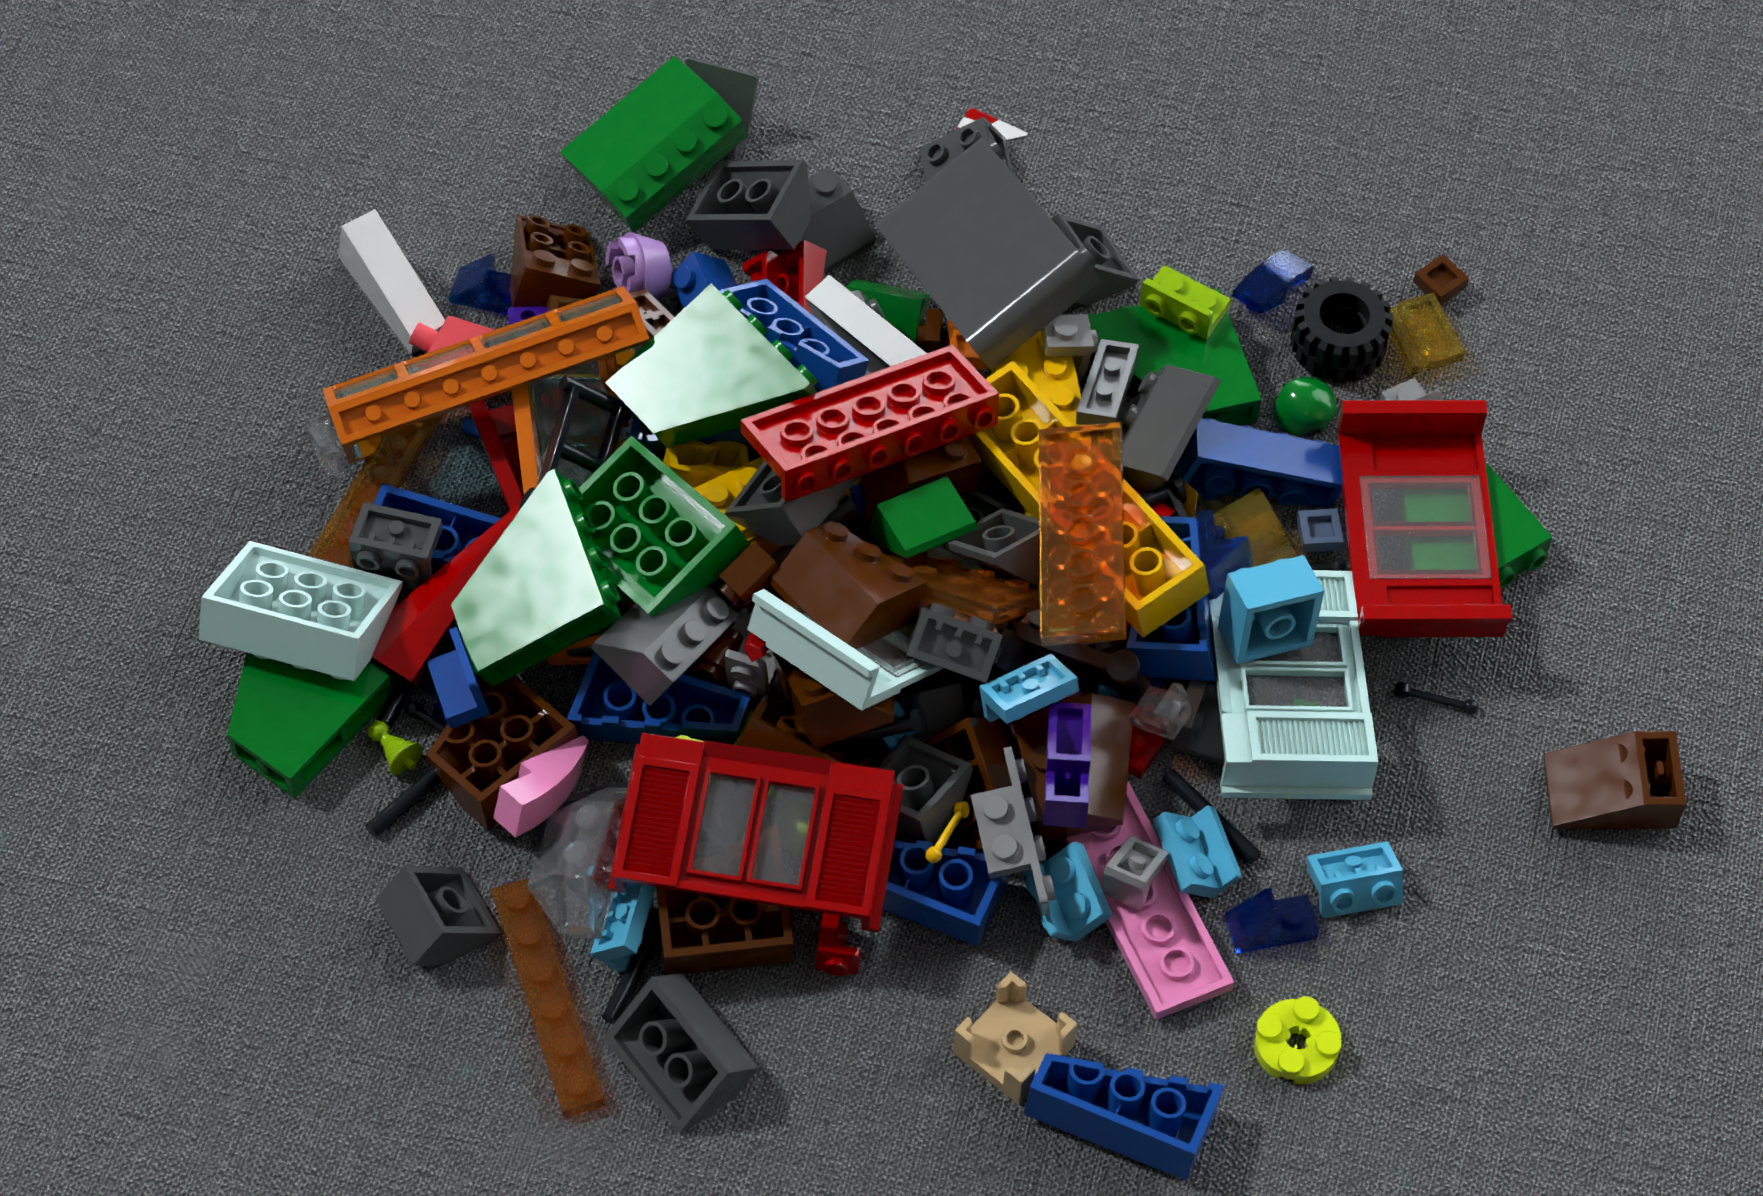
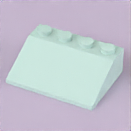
M249 541L201 597L199 640L214 643V645L220 648H232L251 653L257 658L273 659L288 663L298 669H311L329 674L335 679L355 681L373 655L401 592L403 581Z

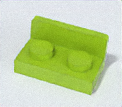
M1163 265L1153 280L1146 278L1142 283L1139 306L1145 308L1154 316H1161L1173 322L1185 332L1196 334L1207 340L1229 310L1231 298Z

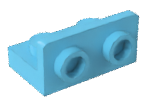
M1052 653L979 686L984 717L989 722L1001 718L1006 724L1021 719L1036 710L1058 702L1062 698L1079 691L1078 678Z
M1205 806L1192 817L1163 812L1153 819L1163 849L1169 852L1167 859L1180 892L1214 898L1241 878L1240 869L1215 807Z
M1388 841L1307 856V870L1319 893V911L1323 918L1390 907L1403 903V869Z
M1072 842L1043 864L1039 863L1042 876L1051 875L1056 900L1048 901L1050 915L1041 916L1043 927L1052 937L1077 942L1113 916L1083 844ZM1031 870L1024 871L1027 878V888L1035 898L1040 910Z
M627 883L625 893L608 892L590 952L591 955L617 972L626 970L631 955L637 953L638 947L642 942L643 929L648 912L654 902L653 895L656 887Z

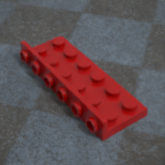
M952 344L741 420V434L781 479V497L786 502L996 426L998 423L999 393Z

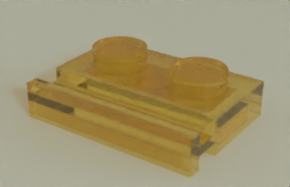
M1434 292L1398 302V306L1390 308L1389 313L1393 314L1390 335L1411 376L1417 374L1418 370L1426 368L1429 371L1463 361L1465 351Z

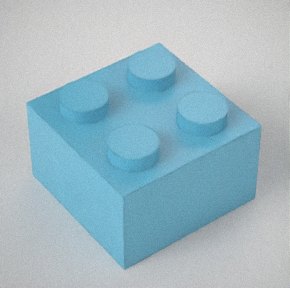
M1304 555L1289 559H1279L1272 563L1251 568H1241L1228 573L1217 628L1236 663L1239 664L1312 646L1324 589Z

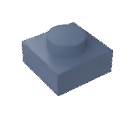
M1338 508L1298 511L1297 525L1302 553L1342 550L1344 540Z

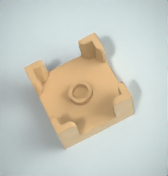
M1010 972L998 984L996 1001L973 1025L972 1019L967 1017L955 1029L953 1053L1020 1105L1028 1096L1031 1083L1045 1054L1065 1056L1075 1046L1078 1023L1064 1012L1058 1014V1021L1055 1023L1026 1000L1027 984L1013 972Z

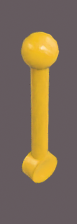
M966 801L955 803L953 817L936 844L926 850L925 857L928 862L937 863L941 860V850L961 818L969 816L970 807Z

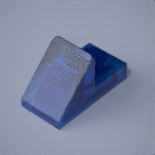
M488 254L459 269L449 296V303L508 315V309L512 307L510 296L511 274L496 271L494 254Z
M1213 510L1196 512L1200 560L1205 565L1210 590L1207 597L1208 600L1217 599L1225 590L1228 573L1251 566L1253 563L1252 551L1247 536L1226 539L1224 525L1216 526Z
M1266 888L1225 913V920L1235 954L1315 940L1319 934L1308 894L1275 900L1272 889Z

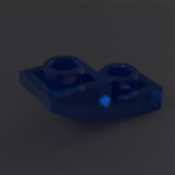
M1284 248L1253 269L1235 287L1232 297L1244 303L1248 309L1262 314L1285 303L1288 289L1311 279L1314 265Z

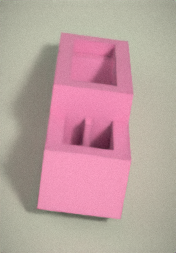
M581 736L521 762L518 778L500 786L493 819L516 838L550 817L566 801L576 786L582 772L589 740L585 736Z

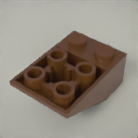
M517 215L510 279L512 307H546L547 312L598 294L601 284L591 232H587L584 228L575 224L563 226L550 223L546 218L538 215H530L529 217Z
M1634 731L1544 753L1543 758L1552 829H1677L1686 807V798L1676 731Z

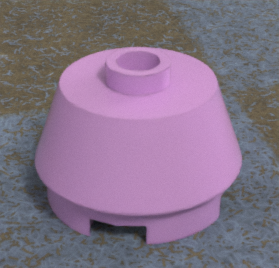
M628 232L624 237H617L618 241L609 242L605 267H612L615 287H608L609 291L622 286L629 293L646 289L657 300L668 294L673 268L668 250L662 241Z

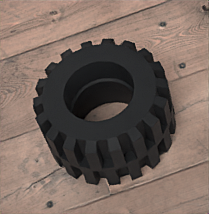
M1338 276L1330 277L1327 283L1323 280L1315 282L1314 289L1308 287L1303 292L1302 298L1298 299L1290 337L1292 338V352H1296V360L1299 364L1306 363V371L1311 374L1315 372L1320 373V379L1328 381V378L1332 377L1336 378V382L1342 383L1345 382V378H1351L1352 381L1361 380L1362 373L1369 376L1374 372L1375 366L1380 367L1383 362L1390 338L1393 314L1389 313L1391 307L1388 301H1382L1383 294L1378 289L1370 290V284L1365 281L1359 284L1354 282L1355 278L1346 277V281L1339 280ZM1343 325L1353 329L1356 333L1341 334L1330 330L1327 326Z

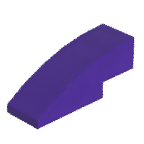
M1065 702L1049 704L1043 825L1086 828L1089 805L1092 704Z

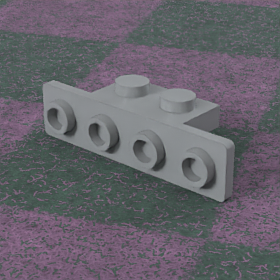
M1012 746L1003 748L1011 786L972 794L971 800L989 878L992 879L1031 870L1041 914L1046 916L1050 915L1048 901L1056 900L1051 875L1042 876L1039 862L1045 861L1047 858L1041 835L1033 837L1030 826L1031 822L1037 821L1032 796L1024 798L1021 784L1028 783L1023 758H1014Z

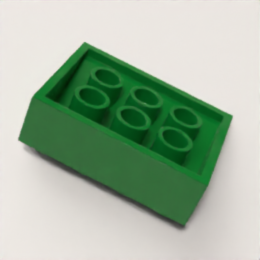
M674 55L562 149L560 154L626 227L634 233L747 138L748 135L743 120L715 90Z
M632 436L579 487L583 500L579 501L581 510L588 515L595 529V533L591 535L594 545L600 548L607 561L608 566L604 568L607 579H610L617 588L650 617L718 580L717 575L749 545V542L734 522Z

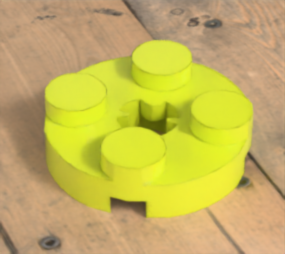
M1308 996L1299 997L1298 999H1286L1270 1006L1259 1018L1255 1030L1254 1052L1262 1068L1271 1076L1277 1079L1281 1076L1294 1080L1293 1084H1309L1322 1079L1332 1070L1341 1049V1032L1334 1017L1325 1008L1319 1006L1315 999ZM1297 1033L1307 1038L1305 1041L1306 1048L1297 1049V1044L1294 1048L1290 1047L1287 1042L1290 1040L1291 1034Z

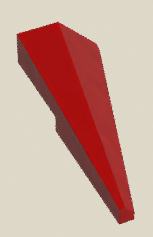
M803 240L797 244L795 250H786L779 255L769 250L763 251L743 263V271L750 276L752 282L768 279L812 314L807 303L808 299L805 296L823 281L827 250Z
M515 506L393 608L373 652L372 659L417 686L428 668L427 661L435 657L449 635V630L457 622L451 607L452 602L519 512V507Z

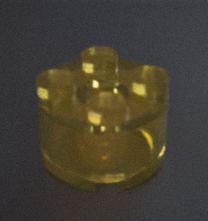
M1260 488L1217 510V513L1210 516L1226 548L1236 561L1238 569L1264 565L1279 559L1297 557L1290 540L1285 538L1286 535L1279 519Z

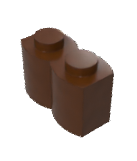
M752 541L717 575L721 581V584L717 587L722 594L721 598L737 614L744 610L750 615L755 606V602L752 601L753 594L763 589L770 593L775 590L769 582L779 565L755 541Z

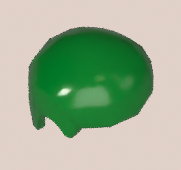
M1313 377L1295 378L1281 389L1273 405L1274 418L1283 430L1298 437H1304L1308 432L1316 429L1322 432L1337 413L1336 397L1329 386L1320 379H1314Z

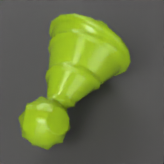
M376 720L370 724L368 728L369 737L383 746L385 757L389 764V772L392 775L398 776L408 768L410 770L416 768V762L420 760L423 753V747L419 743H413L398 736L390 735L389 726L385 721Z

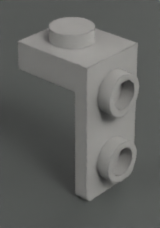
M1088 314L1059 315L1040 330L1045 357L1073 356L1079 387H1081L1084 376H1088L1090 372L1091 355L1097 352L1096 330H1091Z
M744 636L739 651L727 649L724 656L728 686L732 687V690L750 694L752 698H755L756 695L763 697L764 694L769 695L777 674L772 651L769 649L765 656L751 662L743 648L748 638Z

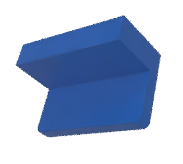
M457 627L449 630L456 650L427 661L450 728L458 727L490 714Z

